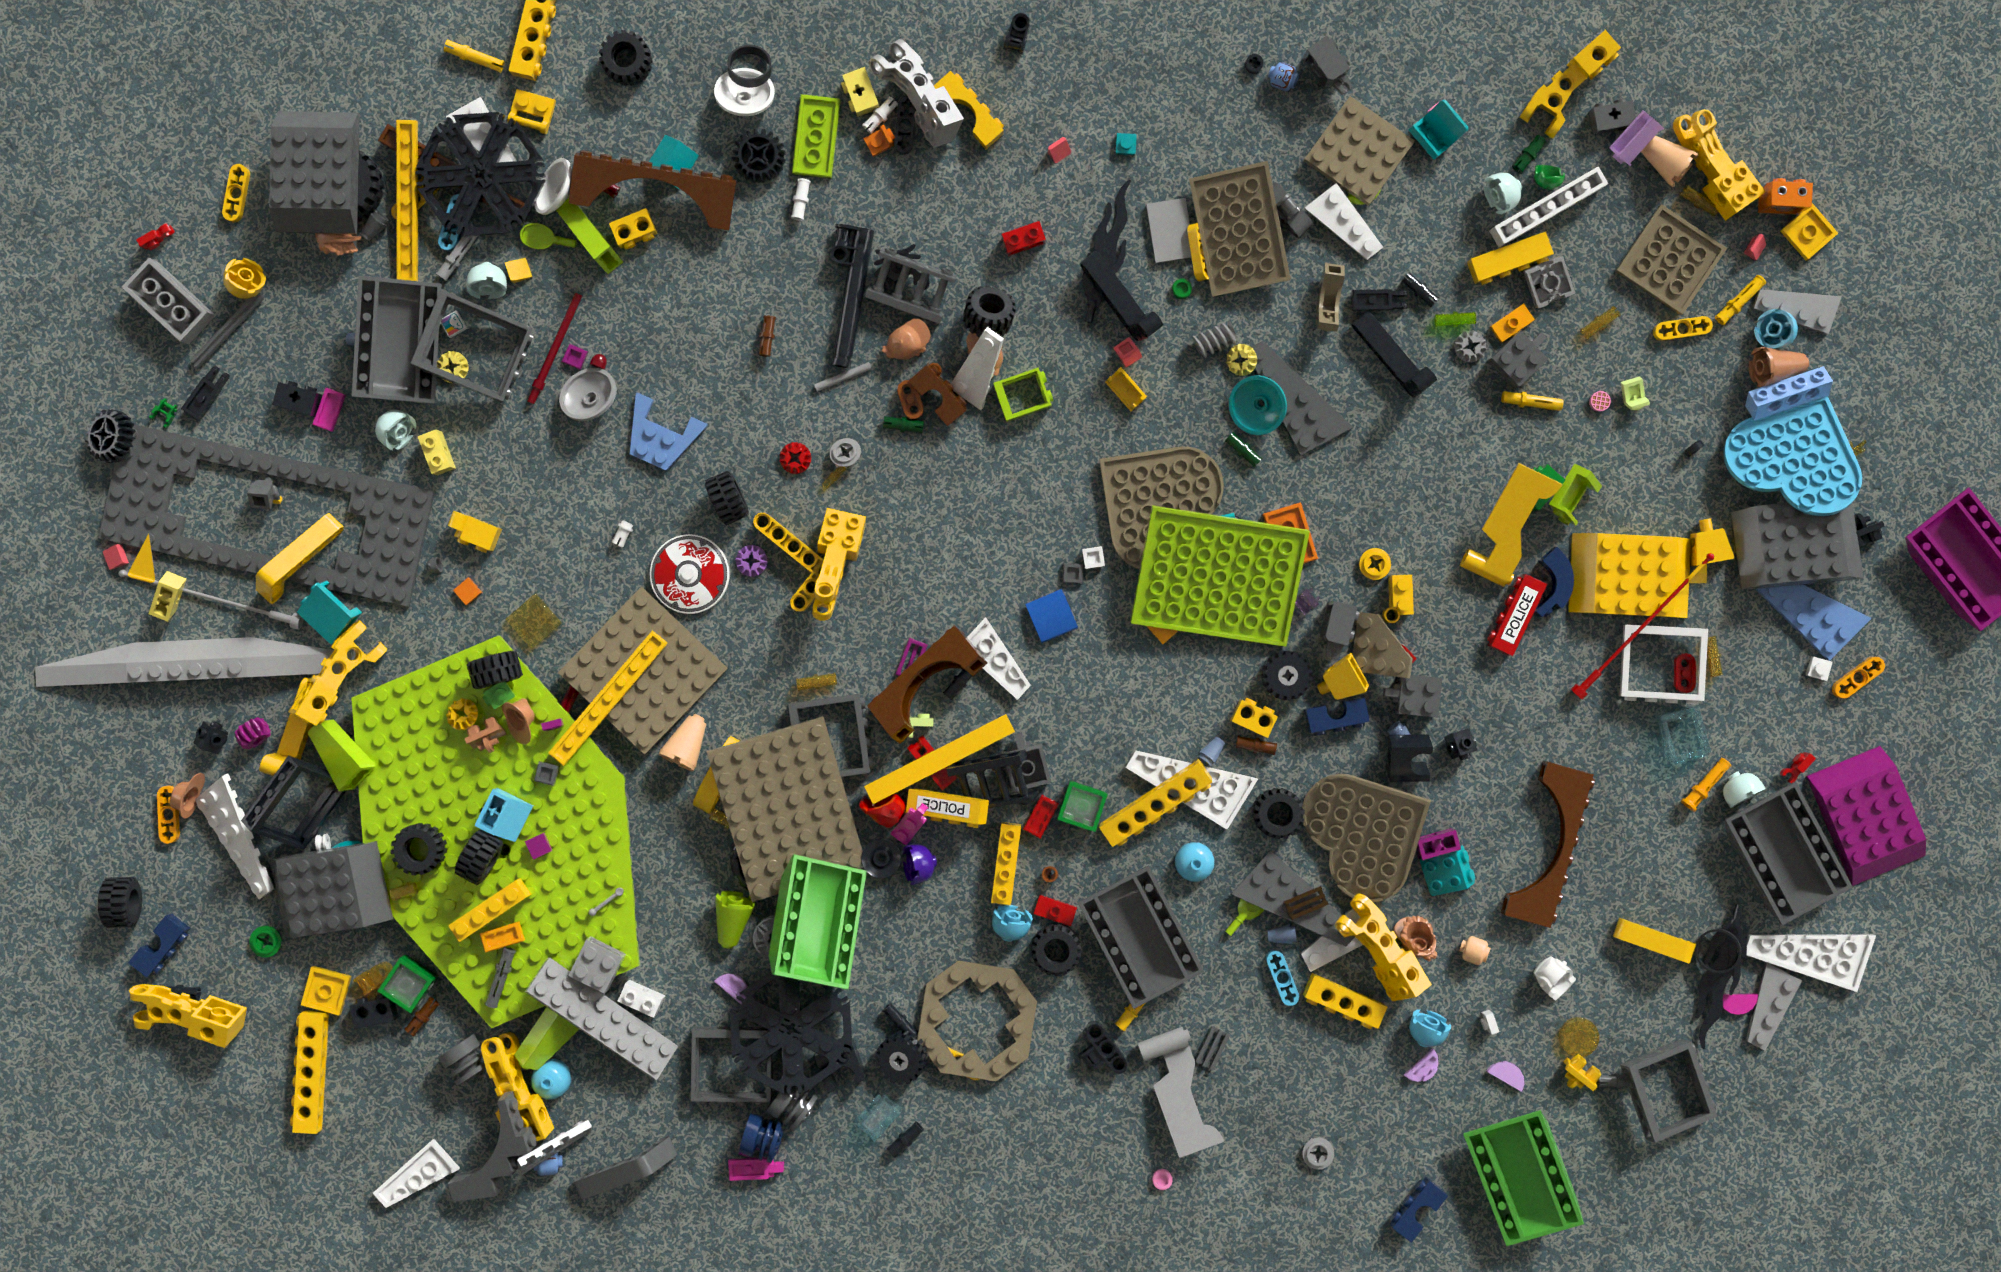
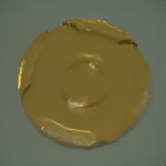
M1573 1017L1564 1022L1565 1024L1560 1028L1558 1036L1559 1043L1564 1051L1572 1056L1579 1054L1585 1057L1596 1050L1599 1043V1032L1591 1021L1583 1017Z

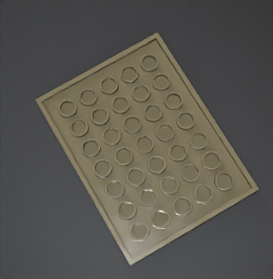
M824 717L707 751L752 902L779 894L781 877L793 854L856 869L864 868L861 860L862 848Z

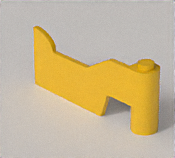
M1518 463L1482 528L1496 543L1493 551L1488 558L1474 550L1468 549L1461 560L1460 566L1502 587L1506 584L1509 585L1514 577L1512 573L1522 557L1521 529L1538 499H1547L1553 496L1563 484Z

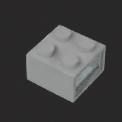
M590 936L586 939L568 976L605 994L609 990L626 954Z

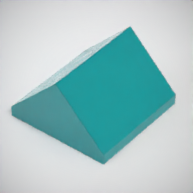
M665 135L649 162L653 163L652 166L660 167L661 164L671 165L674 170H681V168L692 169L699 155L681 141Z

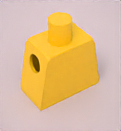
M1711 518L1699 520L1701 532L1690 535L1691 566L1700 565L1706 559L1708 553H1712L1715 556L1714 560L1708 563L1734 559L1725 530L1723 528L1713 530Z
M1352 653L1327 668L1323 674L1325 681L1317 685L1322 695L1331 691L1336 700L1365 693L1369 687V683Z

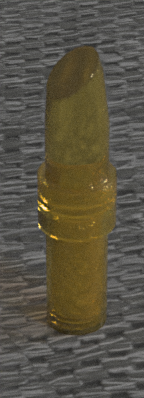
M840 466L829 474L830 476L822 483V490L828 489L847 469Z

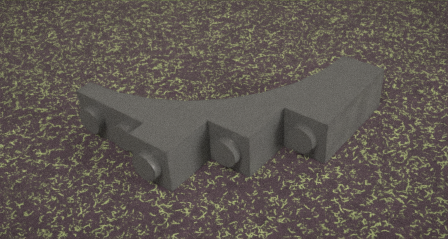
M513 1091L505 1092L497 1101L500 1112V1133L498 1143L490 1159L471 1171L456 1174L448 1183L453 1202L497 1196L504 1187L503 1176H511L518 1169L517 1159H519V1155L530 1153L536 1146V1136L533 1134L532 1128L523 1127V1118L520 1116L518 1101L514 1097Z

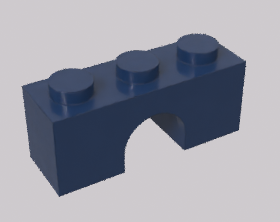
M1365 698L1343 701L1344 712L1337 719H1332L1328 715L1327 708L1324 705L1304 709L1308 732L1318 736L1326 734V730L1330 729L1338 732L1346 730L1345 726L1353 725V728L1365 726V722H1370Z
M173 914L164 916L153 930L161 940L159 950H155L149 945L142 946L128 963L145 977L158 975L164 968L162 964L165 960H169L176 953V946L182 944L188 938L187 932L191 928Z
M1427 1177L1417 1182L1415 1185L1416 1190L1411 1196L1408 1195L1403 1200L1402 1208L1399 1211L1396 1210L1390 1218L1391 1227L1411 1243L1424 1228L1415 1218L1416 1211L1422 1206H1429L1437 1211L1448 1197L1444 1190Z

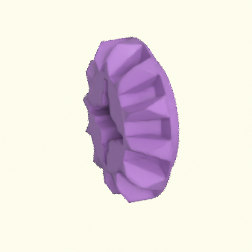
M755 545L744 546L738 551L735 559L738 570L749 577L760 575L767 566L766 553ZM751 552H753V558L760 562L753 563L750 570L749 563L743 561V559L750 558Z

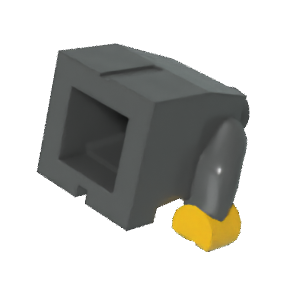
M266 477L264 480H256L251 484L247 492L251 508L260 509L261 507L262 509L271 510L272 502L273 504H281L282 497L277 487L269 477Z

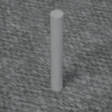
M867 362L816 383L814 386L818 392L869 371L872 368L870 363Z

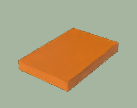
M1301 502L1262 514L1265 523L1309 530ZM1310 533L1304 563L1318 559Z

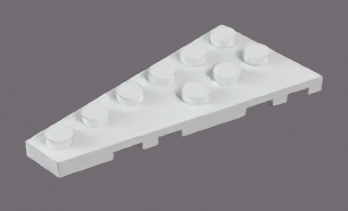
M1135 750L1125 768L1153 785L1158 786L1191 763ZM1204 766L1212 777L1211 787L1204 792L1198 791L1194 794L1192 800L1184 804L1228 829L1258 778ZM1187 779L1184 782L1187 787H1193L1196 783L1193 779ZM1176 790L1168 792V794L1175 798L1179 795Z
M226 774L199 795L195 801L198 808L207 818L209 825L218 835L219 841L227 849L230 858L236 863L241 875L250 885L252 892L256 894L258 899H261L274 890L266 867L260 864L258 856L261 854L258 848L254 849L251 841L254 838L252 832L241 822L245 814L243 809L237 806L235 798L238 796L235 790L231 791L228 783L231 779L229 774Z
M1747 935V956L1857 992L1876 935Z

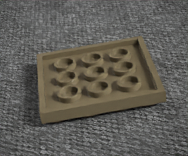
M1349 96L1308 153L1304 162L1369 206L1415 140Z
M1661 204L1615 272L1679 315H1682L1727 248Z

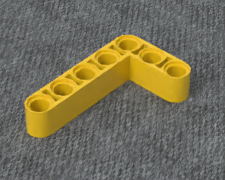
M330 513L324 515L256 574V591L270 604L275 603L284 593V581L333 541L344 530V526Z
M758 513L753 520L754 526L811 572L790 600L793 610L805 611L815 600L814 593H810L807 586L810 582H816L819 578L824 559L770 515ZM763 516L768 519L766 527H760L758 524L759 519ZM777 529H782L784 532V536L780 540L774 538V532ZM791 542H798L799 549L797 552L789 550ZM807 554H813L815 558L814 563L811 565H807L804 561ZM798 597H802L805 600L804 607L800 609L795 605V600Z
M305 677L301 681L296 698L309 678ZM316 698L312 701L313 708L317 705ZM290 714L277 753L265 755L260 763L259 771L274 776L288 755L301 760L309 736L307 732L311 729L312 725Z

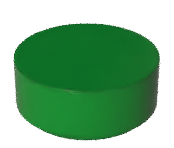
M1181 278L1173 283L1172 293L1176 298L1185 299L1191 294L1192 285L1188 280Z

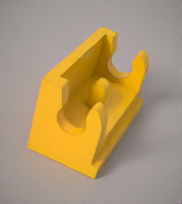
M1122 367L1105 381L1130 411H1133L1147 398Z

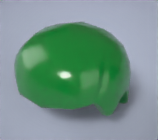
M1550 165L1535 166L1534 181L1542 189L1552 190L1560 187L1564 182L1565 173L1561 175L1559 167Z

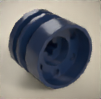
M751 1113L743 1134L739 1155L751 1158L755 1150H759V1160L762 1161L766 1152L768 1153L766 1162L771 1164L781 1144L783 1122L778 1121L776 1129H772L774 1120L770 1119L767 1127H764L763 1116Z

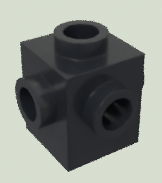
M203 721L196 731L193 743L202 750L219 754L222 746L227 741L228 732L222 728L223 725L221 723Z
M1470 728L1444 737L1446 750L1451 759L1459 758L1462 761L1471 758V753L1478 751L1476 740L1472 736Z

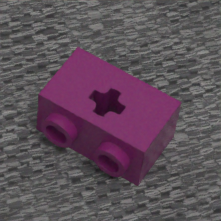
M1452 828L1420 836L1416 848L1418 858L1422 860L1461 850L1457 832Z

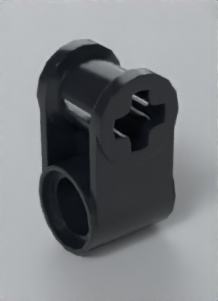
M1018 13L1013 17L1005 39L1004 50L1011 49L1023 55L1030 28V20L1026 14ZM1023 20L1026 22V26L1018 28L1015 25L1016 22Z

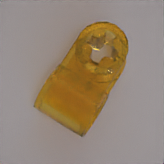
M387 961L380 962L353 979V982H357L363 991V996H366L384 982L393 966ZM379 967L384 969L385 976L380 975Z

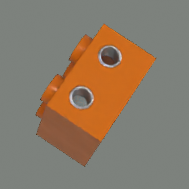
M1783 178L1773 179L1772 182L1766 183L1763 186L1766 192L1759 197L1758 213L1798 215L1812 207L1813 183H1806L1804 179H1796L1793 182H1786V179Z

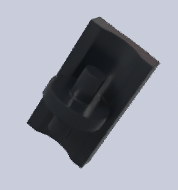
M1860 513L1854 515L1859 547L1865 545L1862 537L1864 534L1868 535L1870 542L1883 538L1881 528L1885 527L1883 521L1878 523L1874 521L1866 524V522L1871 521L1869 516L1863 517Z

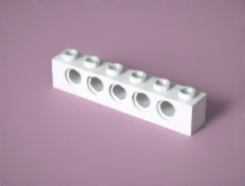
M1596 167L1496 225L1489 232L1500 248L1602 189L1608 182L1600 168Z

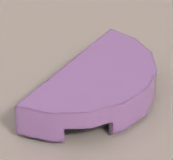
M724 974L714 980L717 985L742 1005V1002L736 997L746 998L740 994L741 991L748 987L743 978L736 974Z
M1432 1048L1404 1076L1411 1081L1424 1082L1432 1078L1438 1069V1055Z
M1507 1061L1492 1064L1486 1070L1488 1073L1522 1092L1524 1076L1521 1070L1513 1063Z

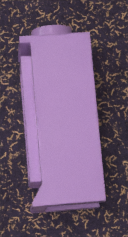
M1643 110L1609 147L1615 153L1612 157L1620 164L1626 162L1631 166L1630 163L1659 131L1664 130V128Z

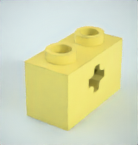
M865 67L842 75L844 82H841L844 93H849L851 98L848 101L851 112H856L857 117L872 112L875 108H879ZM860 89L862 96H858L856 90Z
M433 430L418 436L431 474L440 475L456 469L442 431Z
M167 571L158 582L149 615L168 622L177 610L186 578Z

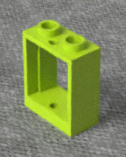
M1039 367L993 383L1006 422L1051 407V402L1054 401L1051 391L1045 388L1044 383L1047 382L1044 371L1040 372ZM1035 376L1044 403L1012 414L1003 387Z

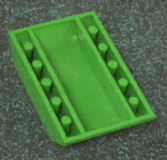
M795 854L792 855L781 877L768 955L773 975L848 990L867 871Z
M1541 1110L1463 1134L1506 1246L1584 1224L1573 1186L1549 1124Z

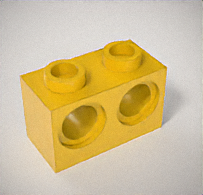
M646 208L609 223L616 242L621 249L633 248L636 246V242L641 240L643 242L654 239V235L658 234L650 213ZM647 222L648 228L645 231H639L640 224ZM623 230H629V236L625 239H622L621 232Z
M1246 698L1245 701L1240 699L1230 721L1268 738L1278 716L1274 715L1275 711L1266 706L1261 709L1256 706L1257 702ZM1244 707H1248L1251 711L1250 716L1247 718L1241 716V710ZM1266 715L1269 722L1266 726L1262 727L1259 724V718Z

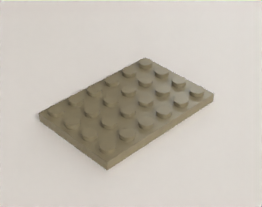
M1268 161L1190 178L1189 182L1212 297L1291 280Z

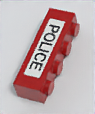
M1521 574L1520 577L1517 576L1513 583L1515 589L1512 595L1509 594L1504 602L1506 608L1503 613H1499L1496 619L1498 624L1495 631L1492 630L1487 638V641H1489L1487 646L1508 656L1514 655L1547 586L1546 583L1527 574Z

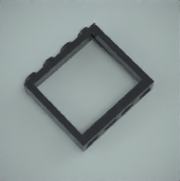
M288 755L241 822L250 832L304 850L347 790L338 791L327 770ZM301 772L330 782L293 833L265 823Z

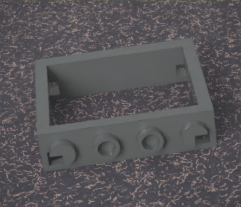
M860 693L789 703L791 726L801 723L799 708L854 701L863 767L839 770L841 777L871 772V768H874L873 756H869L868 748H872L870 736L866 737L865 730L869 728L868 718L863 716V709H866V703Z
M693 1027L691 1101H696V1103H701V1105L708 1104V1102H716L718 1105H726L728 1102H736L737 1105H747L748 1102H756V1105L771 1102L773 1089L766 1086V1092L700 1091V1038H731V1027ZM739 1027L740 1038L759 1039L770 1032L763 1027ZM773 1055L766 1059V1076L773 1079Z
M1681 1039L1620 1064L1645 1139L1656 1143L1717 1117L1716 1105L1711 1099L1710 1088L1704 1079L1703 1067L1698 1062L1697 1050L1692 1041ZM1682 1052L1703 1111L1658 1129L1638 1070Z

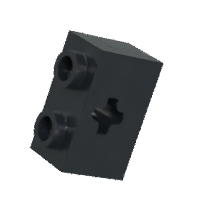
M286 380L285 384L278 382L272 405L309 416H316L322 399V394L316 393V388L305 385V388L302 389L297 387L298 383ZM295 396H301V399L296 400Z

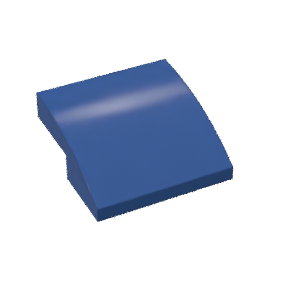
M1062 589L1025 604L1041 643L1078 628Z

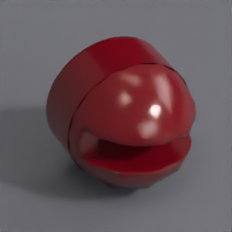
M596 354L592 357L590 365L605 370L607 359L602 354Z

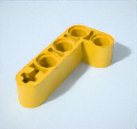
M1622 918L1618 919L1613 937L1686 963H1690L1696 946L1693 942Z

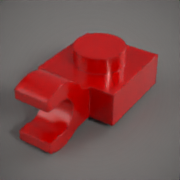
M1799 753L1793 759L1794 763L1790 766L1791 768L1782 769L1779 775L1785 776L1789 772L1791 777L1787 782L1793 783L1798 775L1804 773L1816 758L1811 753Z

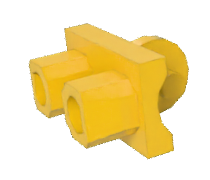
M1579 1054L1571 1060L1567 1057L1563 1061L1566 1064L1565 1070L1568 1071L1565 1077L1568 1079L1567 1086L1573 1089L1577 1086L1581 1089L1584 1085L1592 1091L1597 1088L1596 1082L1601 1076L1599 1069L1591 1066L1587 1072L1582 1068L1587 1062Z

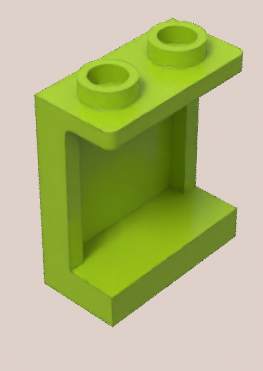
M1574 463L1565 478V482L1554 495L1549 505L1554 510L1553 513L1559 517L1558 520L1566 525L1571 523L1576 526L1578 521L1572 515V512L1587 488L1598 493L1602 485L1592 471Z

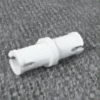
M889 96L879 108H875L871 117L862 124L864 129L872 124L867 130L868 133L872 134L882 121L885 122L887 116L898 106L896 101L891 106H888L893 101L892 97Z
M798 179L796 194L793 196L794 205L791 218L794 220H804L805 206L809 201L807 196L810 181L807 179Z

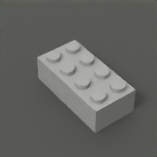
M148 258L122 286L180 342L190 344L216 316L158 261Z

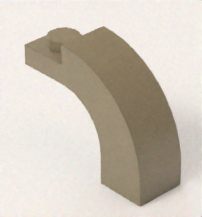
M1324 264L1316 308L1317 329L1338 331L1339 302L1345 278V266Z

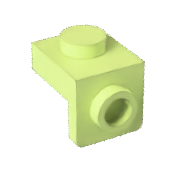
M1640 376L1621 382L1623 402L1630 410H1640L1644 406L1650 405L1649 400L1645 397L1643 379Z
M918 714V717H910L913 729L914 726L933 727L934 718H929L930 714ZM913 732L909 735V738H913Z

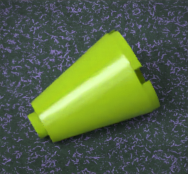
M722 891L721 895L717 893L715 898L718 943L723 948L731 949L737 946L753 911L755 901L752 902L750 896L748 898L743 897L741 892Z

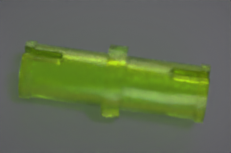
M1453 311L1452 314H1435V327L1452 325L1453 327H1458V325L1476 324V312L1458 313Z

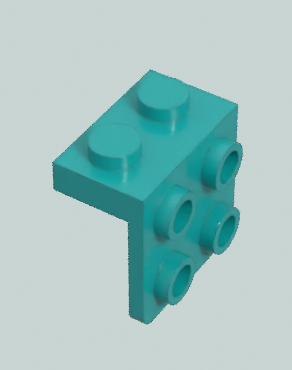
M1441 100L1408 130L1431 158L1435 160L1468 131V126L1446 100Z
M1461 845V850L1420 860L1424 877L1432 896L1465 890L1475 883V874L1470 869L1469 855L1464 850L1463 845Z

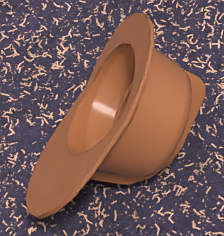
M525 698L514 703L505 702L502 705V710L510 733L519 743L528 744L531 740L529 726L535 716L533 710Z
M198 773L189 782H181L174 787L170 806L179 810L181 817L188 818L193 814L197 805L195 799L200 795L204 786L205 775Z

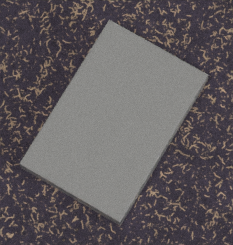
M1186 198L1146 204L1155 264L1192 258L1187 232L1190 223Z

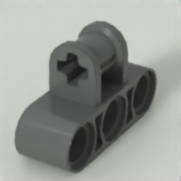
M1274 182L1273 190L1279 220L1296 238H1299L1313 225V222L1302 210V206H1298L1291 198V194H1287L1278 183Z

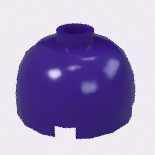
M919 844L905 846L902 854H906V863L903 861V868L907 881H912L910 885L926 882L933 875L934 867L937 866L935 855H932L925 846Z

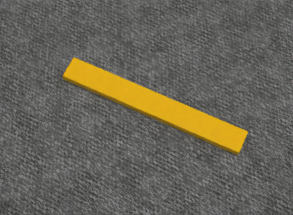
M396 120V279L418 281V185H416L418 176L415 174L418 171L416 169L418 164V121Z
M652 630L548 754L565 766L668 643Z
M1005 714L864 787L874 804L1014 733L1015 730Z

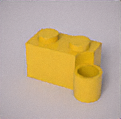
M456 511L452 512L448 526L457 529L454 535L458 538L457 542L467 546L469 543L476 545L475 549L487 553V550L494 551L502 531L501 528Z
M1412 575L1388 576L1389 608L1382 612V619L1386 623H1396L1400 615L1414 614ZM1389 610H1393L1396 615L1392 621L1388 620L1386 616Z

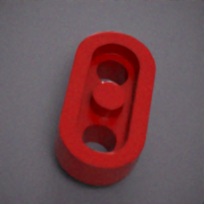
M1688 653L1679 654L1674 660V686L1681 693H1690L1696 687V660L1694 656ZM1682 660L1687 662L1685 667L1681 665ZM1683 679L1687 681V685L1685 687L1681 685V681Z

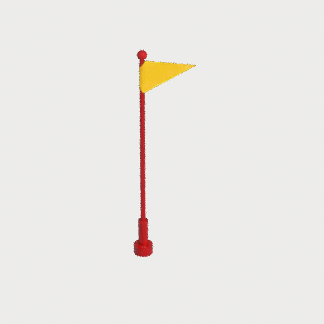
M1708 553L1706 559L1598 670L1595 669L1580 686L1576 683L1571 688L1579 698L1583 700L1588 695L1586 690L1602 675L1601 672L1686 584L1707 583V563L1714 560V554Z

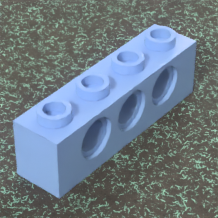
M1823 366L1749 391L1745 406L1755 421L1829 396L1833 380Z

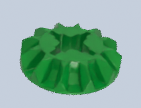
M264 925L252 932L249 943L256 955L271 957L281 948L283 939L280 937V932L274 929V927ZM269 935V941L272 944L264 947V941L260 938H266Z

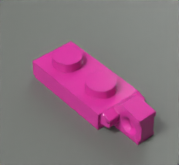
M922 803L917 810L910 808L891 832V835L904 845H907L927 820L923 817V814L928 807Z
M763 1157L762 1161L759 1158L729 1159V1180L769 1179V1177H774V1173L785 1170L784 1161L774 1162L772 1160L770 1164L766 1162L767 1157Z

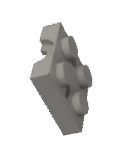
M1558 256L1523 271L1535 308L1539 309L1549 305L1554 300L1575 294L1563 256ZM1563 274L1564 278L1560 279L1558 275ZM1540 284L1541 288L1535 290L1534 285Z

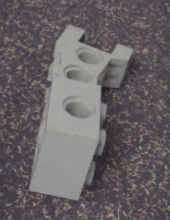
M898 39L889 46L891 56L897 61L896 63H889L878 54L869 60L872 72L880 80L890 79L907 94L916 109L914 114L915 121L920 125L926 140L930 142L932 147L935 148L952 142L964 118L945 87L935 89L932 84L933 77L930 73L926 74L922 68L924 63L920 56L905 41Z

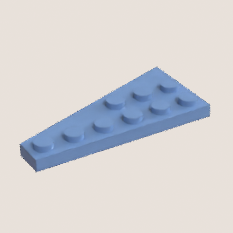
M1805 585L1755 589L1828 661L1871 619Z

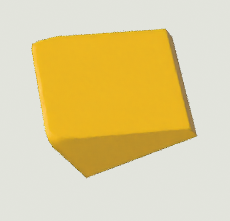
M526 258L505 262L511 282L517 283L532 277Z

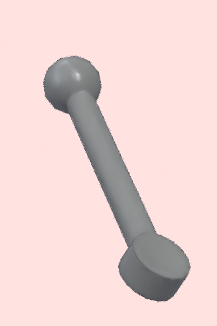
M617 888L613 895H611L609 898H607L605 901L599 904L596 908L590 909L588 914L590 916H595L596 912L599 909H601L603 906H605L607 903L613 900L616 896H621L624 893V890L622 888Z

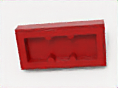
M1041 794L1023 830L1041 839L1059 803Z
M1039 895L1033 914L1071 926L1077 907Z

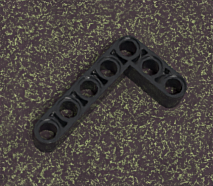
M1094 251L1080 262L1084 273L1136 341L1148 338L1163 326L1162 320L1155 312L1152 311L1144 314L1099 252Z
M1365 311L1351 323L1357 334L1411 397L1414 398L1420 395L1437 381V377L1428 367L1425 366L1419 370L1369 311Z

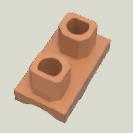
M494 717L484 721L485 730L480 731L478 725H472L468 728V737L465 738L466 744H470L473 749L478 747L480 751L487 749L489 753L494 752L493 745L499 743L498 738L507 735L505 729L499 725Z

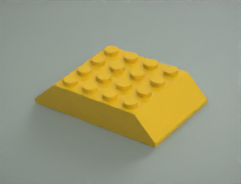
M1572 533L1570 564L1574 574V586L1568 601V612L1651 616L1689 576L1691 539L1665 536ZM1689 583L1655 617L1687 618Z

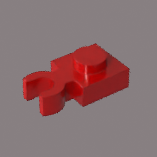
M166 223L157 230H151L136 239L140 247L146 250H153L160 245V242L165 237L171 236L175 231L171 225L168 226Z

